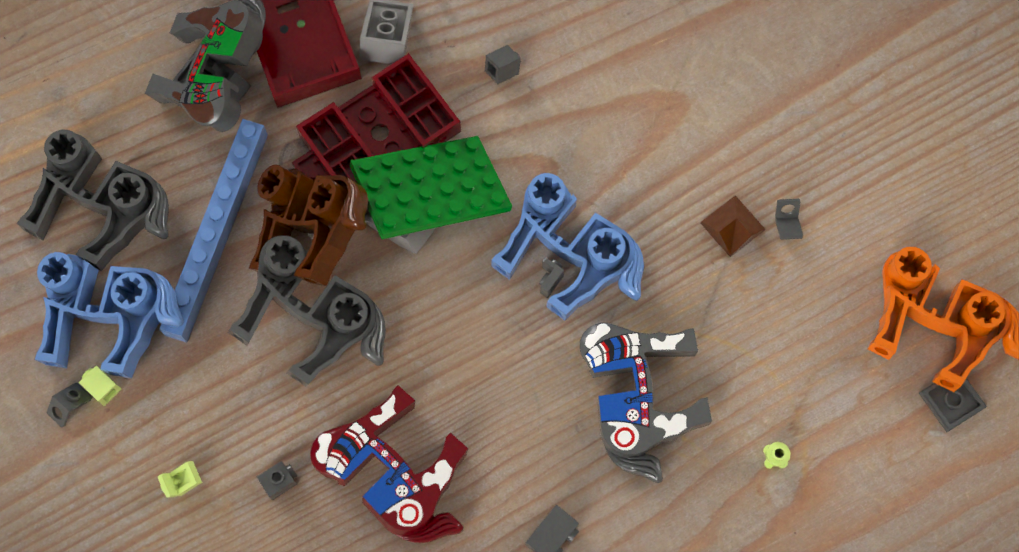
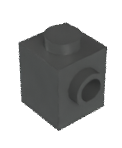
M506 45L486 55L485 72L497 84H500L519 74L521 58L517 52H514Z
M282 461L257 476L265 492L272 500L297 485L294 480L297 477L294 469L290 464L285 466Z

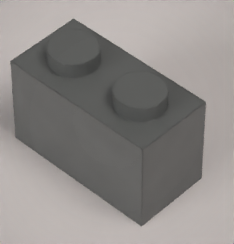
M556 504L528 538L525 545L533 552H563L564 550L561 546L567 540L571 543L579 533L576 529L579 522Z

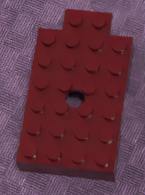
M408 53L372 77L373 85L341 106L337 107L332 102L298 124L296 129L299 137L310 151L293 161L292 165L314 181L316 176L341 175L357 183L350 168L351 160L417 147L424 148L428 145L446 142L461 132V122ZM376 126L386 127L389 130V135L386 139L378 141L372 137V130Z

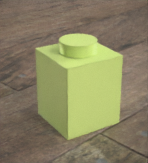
M97 365L94 368L88 369L82 375V380L79 382L104 406L121 390Z

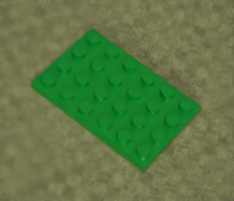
M479 136L432 144L424 148L417 147L351 160L350 168L357 184L364 187L367 192V207L381 240L506 213L512 209V204Z

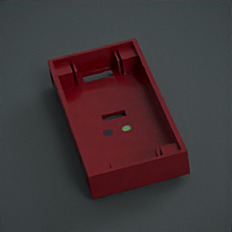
M261 0L265 7L266 19L262 31L263 40L257 50V54L277 108L362 79L358 63L334 0ZM298 2V8L278 14V7Z

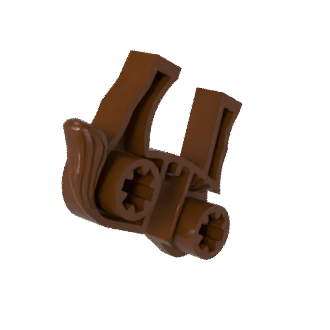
M277 164L271 165L262 173L257 186L259 196L271 202V211L263 209V226L259 235L258 247L249 269L258 272L260 252L268 240L276 236H291V232L294 229L303 233L314 234L311 247L304 260L297 267L294 276L311 284L327 286L331 274L345 253L349 240L355 230L363 231L367 227L365 220L368 206L367 192L364 187L345 176H316L314 181L298 169L287 170Z

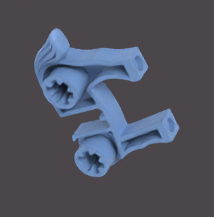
M543 173L536 176L527 187L519 224L511 233L504 249L491 260L492 267L510 280L535 238H538L554 254L581 268L579 276L570 287L558 294L552 295L547 301V308L564 321L580 306L593 300L604 288L617 281L621 292L631 299L638 301L641 297V280L644 271L643 255L638 244L626 231L596 212L571 244L555 234L576 207L577 198L574 194H570L558 176L551 173Z
M54 252L45 256L39 263L37 277L40 283L45 286L48 298L43 297L46 307L43 340L35 357V360L45 365L67 368L73 319L75 317L97 323L119 324L117 342L112 352L102 362L100 370L112 376L125 378L133 377L138 361L150 345L152 335L159 323L171 326H182L184 324L173 287L165 277L145 268L110 266L100 306L91 305L90 301L99 270L76 255Z

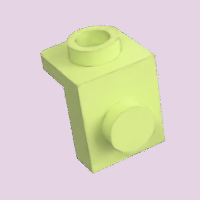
M188 461L172 472L163 473L158 476L161 490L167 498L182 496L202 483L193 461Z

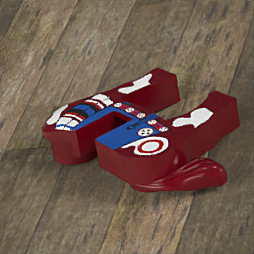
M397 385L385 402L374 407L364 417L321 433L312 444L310 451L311 462L320 474L327 478L338 480V484L345 487L376 457L389 470L362 496V503L388 531L413 543H427L445 536L460 534L464 529L463 525L451 513L443 512L434 516V512L441 496L449 488L455 470L467 456L468 448L450 432L445 438L443 450L436 462L426 470L414 474L404 459L386 442L377 437L415 408V400Z

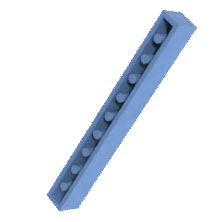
M245 119L241 121L174 290L184 324L182 326H171L161 323L159 329L167 337L186 343L189 340L268 137L267 131L262 124Z

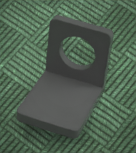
M799 198L777 200L775 222L781 240L803 238V232L798 219L801 203ZM785 205L794 206L791 212L785 213L781 211Z
M74 383L52 396L47 414L60 427H64L70 413L91 401L92 396L78 383ZM55 407L60 409L62 418L56 414Z

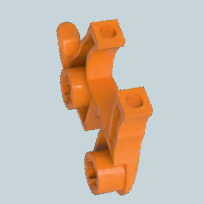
M905 247L890 255L884 263L882 270L884 310L879 320L878 333L870 343L868 350L889 360L896 353L905 317L908 316L931 330L956 338V350L951 363L941 369L932 381L952 392H955L963 385L970 371L985 358L992 345L996 344L1002 337L1004 352L1019 360V312L1012 304L992 291L961 279L954 287L942 316L936 313L937 309L935 308L931 310L924 308L923 306L940 268L936 264L932 266L929 256L920 248Z

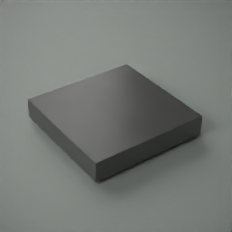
M967 378L963 385L955 392L934 383L919 393L946 433L987 407Z

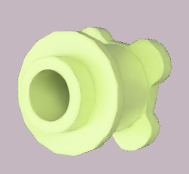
M775 442L764 447L763 452L766 456L764 466L766 468L780 467L783 469L788 465L791 453L787 445ZM775 451L780 453L781 458L776 457Z

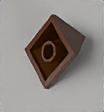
M736 195L701 221V225L729 257L733 256L765 231L761 223Z

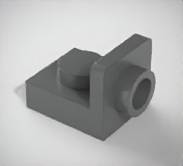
M544 258L542 261V268L549 273H545L539 283L541 285L540 293L549 298L564 277L563 266L554 259Z

